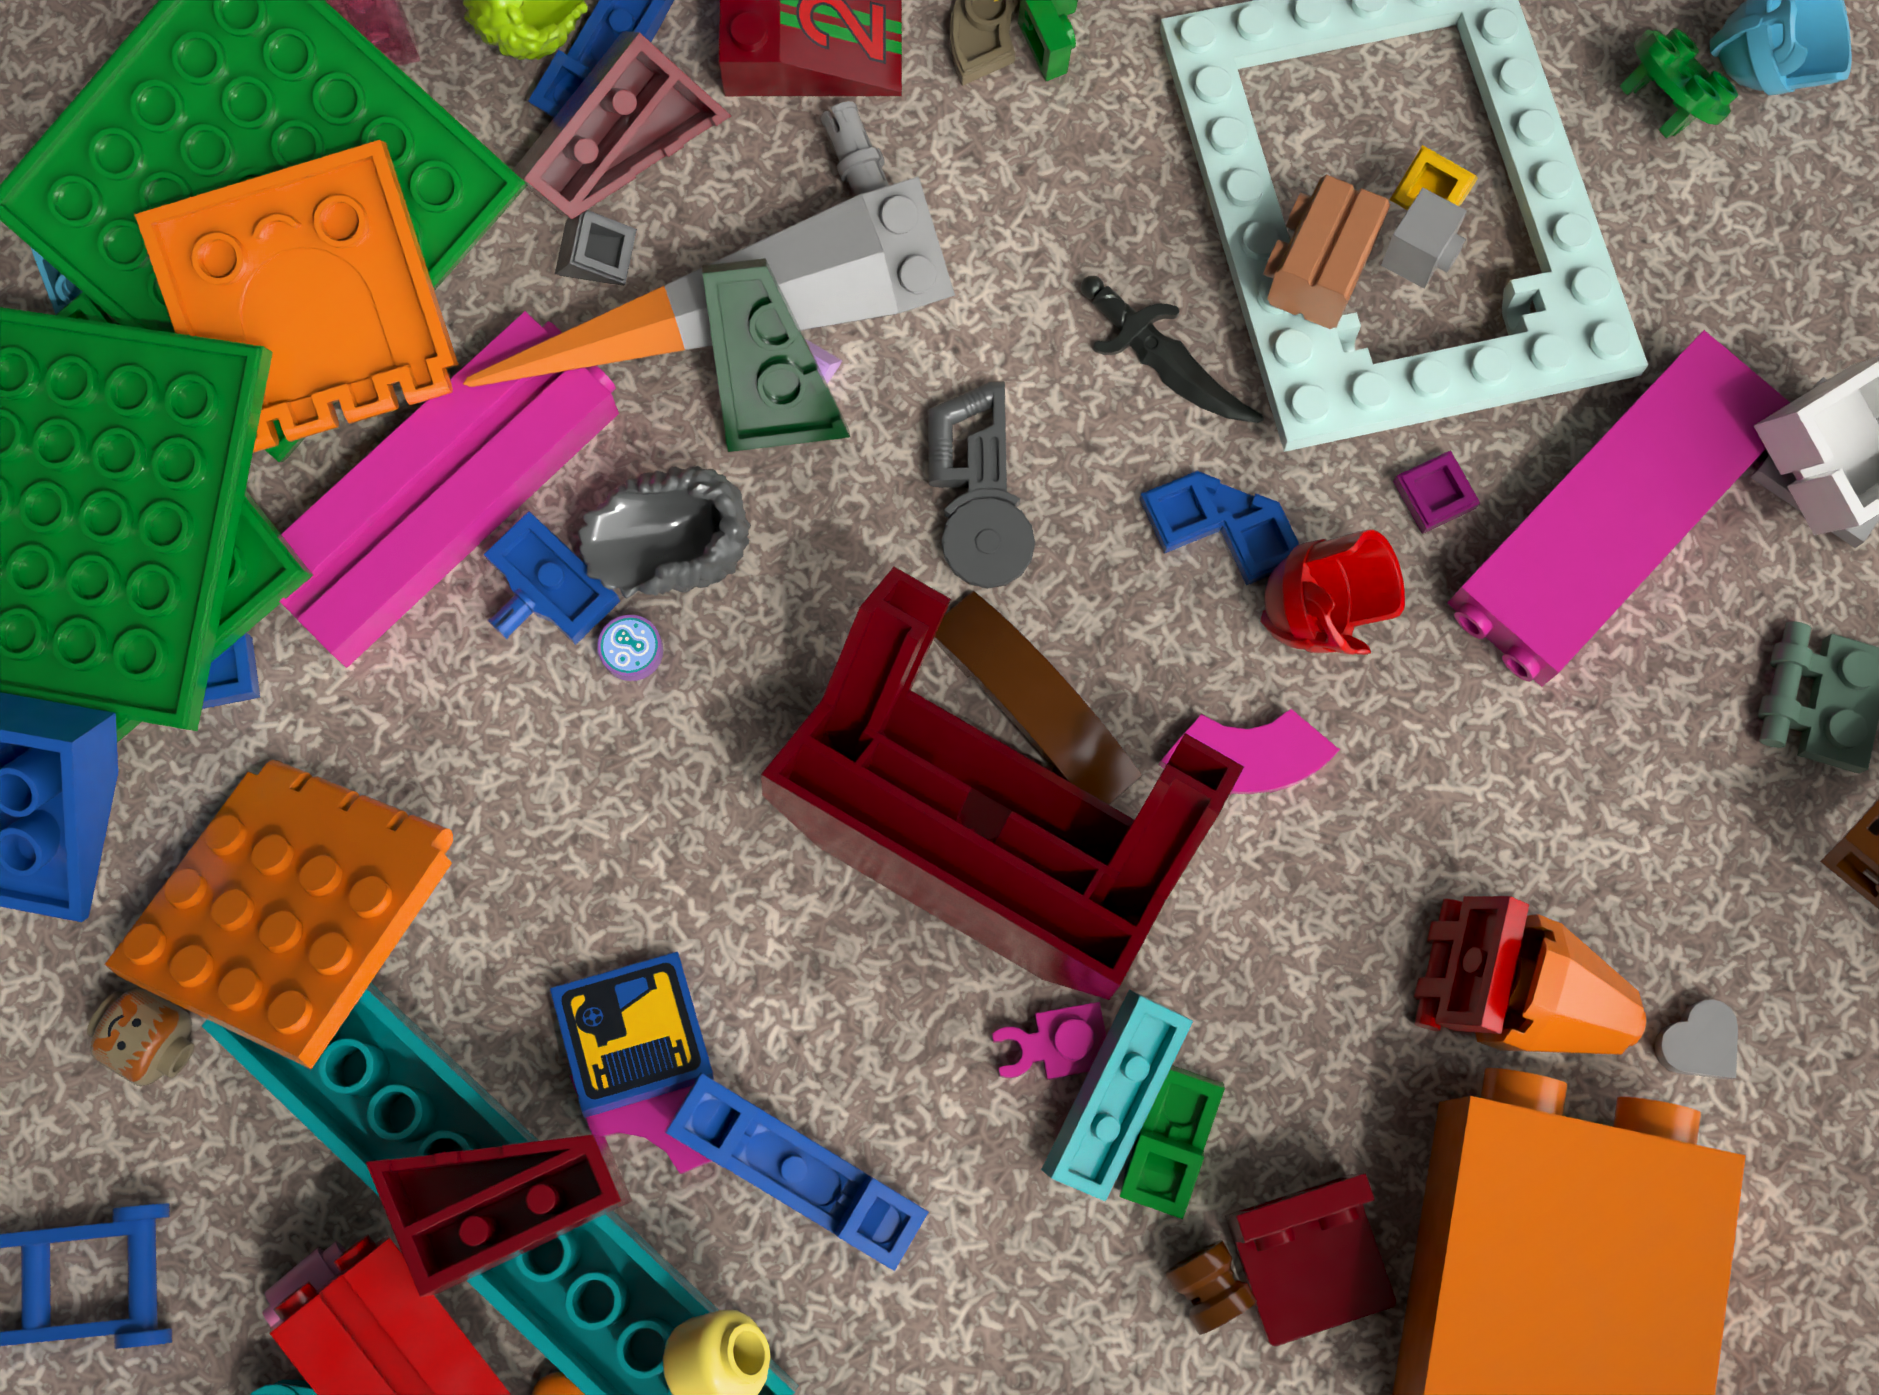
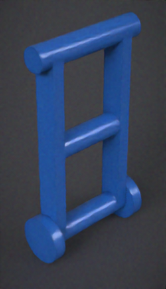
M170 1203L113 1208V1223L0 1234V1248L21 1246L22 1328L21 1330L1 1331L0 1346L114 1335V1349L172 1343V1328L158 1329L156 1219L170 1217ZM127 1236L129 1319L51 1326L50 1243Z

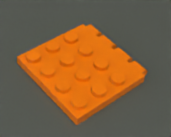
M382 140L370 142L135 214L175 333L263 346L273 352L253 453L279 445L278 434L273 422L278 419L286 439L291 442L338 428L339 421L333 405L334 402H340L343 414L347 422L351 424L399 409L393 387L397 383H400L404 397L409 405L453 392L447 368L459 364L386 142Z
M270 760L264 765L258 775L247 772L104 965L117 976L312 1069L451 866L452 862L445 854L453 842V833L446 827L416 815L408 816L405 811L366 795L359 796L353 790L318 776L312 777L310 773L278 760Z

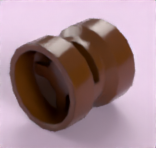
M1223 1240L1216 1241L1173 1265L1164 1273L1173 1290L1184 1294L1186 1299L1191 1301L1192 1305L1190 1306L1188 1316L1199 1335L1226 1324L1247 1311L1257 1302L1246 1282L1234 1280L1232 1276L1234 1273L1230 1268L1233 1258Z

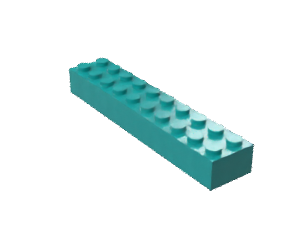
M370 983L312 1069L208 1019L201 1025L378 1196L379 1194L366 1162L539 1141L373 983ZM614 1210L466 1280L585 1395H672L664 1377L663 1355L666 1341L674 1328L686 1320L719 1311L716 1306ZM770 1358L767 1379L758 1395H793L799 1385Z

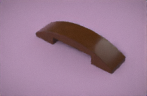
M973 590L944 615L933 640L967 678L971 676L1048 760L1053 766V773L1108 805L1142 777V774L1118 741L1074 688L1034 645L985 599Z

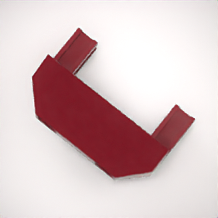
M893 567L859 607L822 700L762 772V796L818 848L1038 978L1110 1000L1121 986L1165 901L1220 814L1244 766L1185 733L1135 820L911 691L951 599L900 569Z

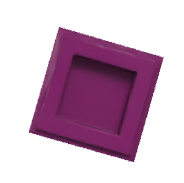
M1451 450L1397 475L1393 480L1422 534L1475 510L1480 505L1478 497Z

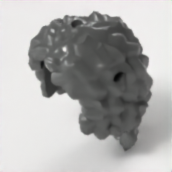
M694 465L689 466L687 469L674 466L667 473L657 470L654 473H643L637 479L630 478L626 480V485L622 484L618 489L609 492L606 502L601 503L596 510L584 514L583 518L586 525L578 531L581 542L579 552L584 559V563L587 565L586 575L591 579H599L601 584L609 590L619 588L622 595L627 599L637 591L655 596L658 593L663 595L672 589L686 593L694 587H709L710 584L718 583L725 579L728 574H734L737 562L743 557V550L749 544L750 540L747 536L749 535L751 524L745 517L746 512L743 508L742 494L738 487L729 482L726 476L718 474L714 469H702Z

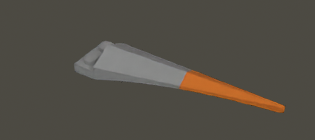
M919 176L864 194L861 193L711 263L720 264L766 258L801 331L896 315L955 296ZM702 268L467 377L463 384L475 387L713 346Z

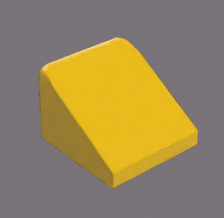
M1422 145L1389 200L1408 211L1423 187L1460 207L1478 177Z

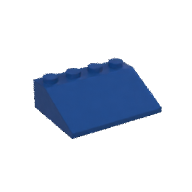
M0 692V907L77 922H83L89 917L118 777L116 713Z

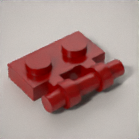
M1464 896L1463 902L1454 899H1443L1438 921L1431 922L1427 943L1432 944L1426 975L1425 977L1418 978L1414 998L1419 1000L1414 1023L1416 1026L1432 1031H1440L1441 1026H1444L1454 1031L1501 1034L1530 904L1511 896Z

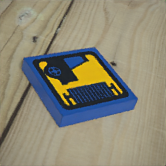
M678 952L550 988L584 1118L693 1086L700 1073H703L712 1080L714 1079Z

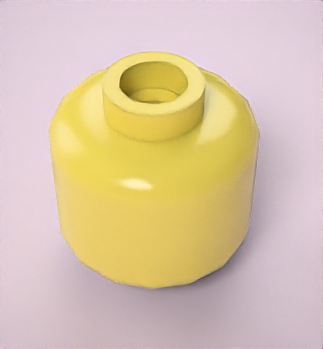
M719 1310L686 1320L674 1328L666 1341L663 1355L664 1377L672 1395H758L766 1382L770 1363V1349L765 1335L750 1316L738 1310Z

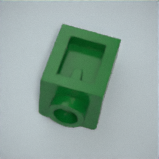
M1020 0L1018 25L1045 81L1057 78L1068 72L1071 50L1076 47V39L1067 15L1076 12L1078 0Z

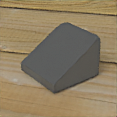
M586 210L574 219L568 218L564 227L555 274L624 286L626 284L637 229Z

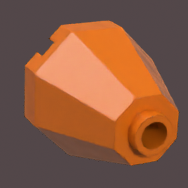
M1539 914L1527 915L1523 941L1519 950L1501 1034L1475 1032L1477 1042L1500 1051L1622 1055L1629 1046L1635 1045L1642 1037L1646 1027V1013L1639 991L1562 923Z

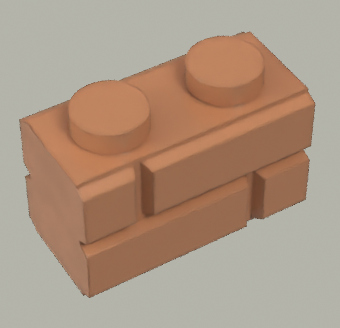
M1327 174L1320 177L1312 196L1300 192L1286 224V228L1295 231L1290 243L1277 240L1263 275L1273 279L1267 297L1269 304L1294 315L1301 313L1304 319L1328 329L1337 328L1381 231L1391 205L1388 199L1362 188L1356 191L1352 184Z

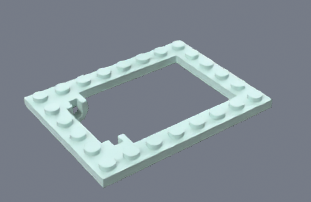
M1253 0L1161 19L1160 34L1284 452L1642 375L1648 363L1519 0ZM1457 25L1542 273L1510 280L1504 288L1502 315L1509 336L1373 364L1368 348L1355 350V340L1361 327L1357 312L1342 315L1337 328L1328 329L1304 319L1301 313L1294 315L1270 305L1267 300L1273 279L1263 275L1265 267L1277 240L1290 243V238L1238 69ZM1532 300L1536 309L1535 313H1530Z

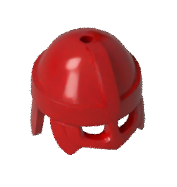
M1364 530L1329 540L1321 539L1297 545L1272 571L1264 594L1265 610L1262 612L1260 622L1274 639L1291 648L1303 649L1310 653L1371 654L1369 645L1352 636L1354 627L1397 618L1405 608L1403 576L1397 556L1389 541L1378 531Z

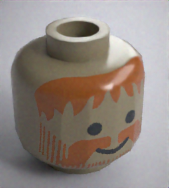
M141 987L132 988L126 993L115 991L109 995L97 1008L87 1027V1035L92 1038L90 1051L94 1059L136 1086L152 1084L164 1075L169 1078L175 1077L188 1063L195 1047L192 1042L188 1041L192 1030V1020L189 1014L176 1004Z

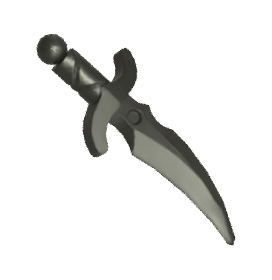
M1097 276L1084 278L1080 287L1082 294L1088 299H1094L1092 304L1121 330L1120 334L1113 340L1107 342L1096 341L1093 348L1096 353L1115 355L1131 346L1138 354L1140 364L1149 365L1160 374L1164 384L1176 394L1198 407L1228 419L1260 423L1264 420L1261 413L1245 405L1219 385L1191 356L1180 340L1164 336L1154 327L1153 323L1158 320L1176 319L1179 316V308L1177 306L1154 304L1136 312L1109 286L1104 287V282L1101 278Z

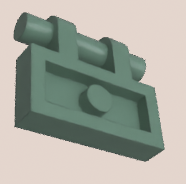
M1796 621L1786 622L1782 641L1773 646L1770 665L1775 668L1770 694L1763 696L1761 699L1758 717L1763 720L1759 742L1770 747H1785L1789 728L1802 732L1797 756L1858 774L1868 770L1879 721V647L1830 634L1822 641L1820 655L1815 654L1808 648L1812 630L1811 626ZM1801 676L1814 679L1808 707L1801 706L1796 701Z

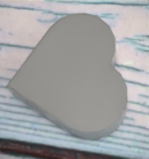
M1714 999L1696 1002L1686 1008L1680 1022L1669 1024L1660 1030L1654 1043L1655 1055L1662 1066L1678 1074L1727 1080L1735 1079L1738 1043L1737 1018L1732 1009L1724 1002Z

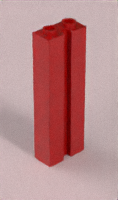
M367 1234L333 1261L340 1272L322 1287L316 1290L308 1281L273 1309L280 1320L270 1327L269 1334L317 1395H511L434 1295L420 1297L403 1254L388 1235L375 1244Z

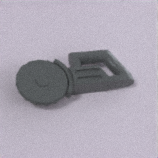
M990 381L964 393V395L961 394L959 397L950 399L928 410L929 485L939 488L968 487V493L959 496L944 510V516L949 519L945 524L941 543L944 558L954 575L969 585L986 589L1006 586L1022 576L1032 561L1035 546L1032 525L1022 510L1017 508L1020 504V498L1007 492L1005 382ZM993 408V426L968 436V468H953V425L975 416L977 413L986 411V409Z

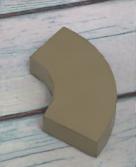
M1020 0L955 1L950 21V49L955 71L962 86L1015 62V51L1009 34L1011 21L1020 8Z

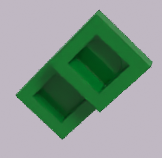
M1174 1065L1171 1066L1137 1136L1119 1197L1180 1219L1184 1218L1204 1160V1148L1225 1090L1223 1082Z

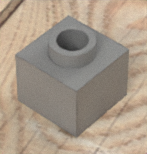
M1422 187L1395 230L1381 266L1425 289L1437 268L1446 273L1450 270L1464 246L1466 239L1458 235L1457 232L1467 210Z

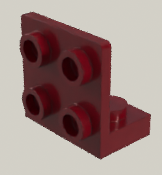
M1366 1173L1348 1174L1225 1215L1248 1286L1257 1300L1255 1307L1266 1340L1270 1345L1280 1346L1393 1308L1396 1305V1298L1363 1204L1375 1200Z

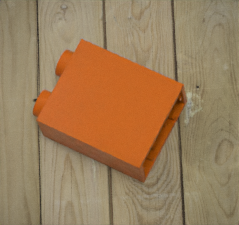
M1485 1068L1481 1098L1467 1096L1439 1102L1392 1395H1715L1746 1155L1697 1145L1701 1112L1698 1110L1651 1099L1617 1097L1612 1127L1563 1116L1567 1083L1528 1072L1502 1068Z

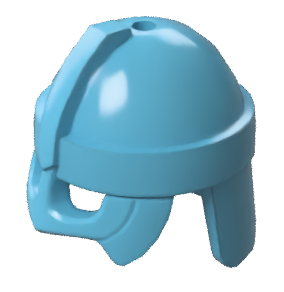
M1746 0L1727 18L1723 28L1710 39V53L1714 57H1719L1727 75L1739 85L1757 91H1764L1770 96L1790 93L1800 88L1833 84L1846 80L1851 71L1852 52L1844 0Z

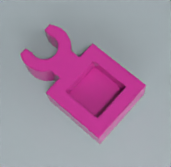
M1100 1002L1035 1013L1034 1017L1038 1033L1027 1034L1016 1027H1004L992 1034L993 1043L1010 1040L1017 1043L1021 1049L1020 1061L1014 1065L999 1067V1077H1019L1028 1071L1032 1063L1043 1061L1047 1080L1088 1073L1106 1038Z

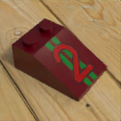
M720 0L719 66L725 97L902 96V0Z

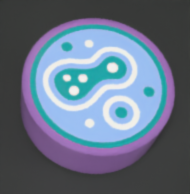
M623 615L611 620L601 631L598 639V654L605 668L613 676L625 681H637L648 677L658 668L663 657V643L657 629L650 621L637 615Z

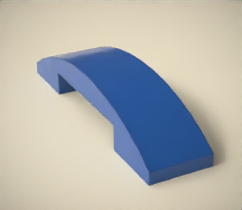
M599 0L568 54L560 50L557 51L528 102L554 118L622 31L640 32L646 39L652 42L674 0Z
M703 1073L699 1074L664 1131L714 1163L728 1169L829 1230L838 1238L893 1271L896 1270L929 1213L924 1208Z

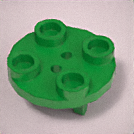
M1673 28L1665 36L1659 31L1647 29L1634 42L1636 54L1641 63L1619 87L1628 96L1632 92L1634 94L1652 80L1674 100L1672 103L1678 110L1659 128L1660 133L1666 139L1672 135L1676 136L1696 118L1707 124L1719 125L1730 114L1729 104L1738 97L1737 90L1721 73L1712 71L1709 74L1694 58L1699 53V50L1685 33L1677 28Z

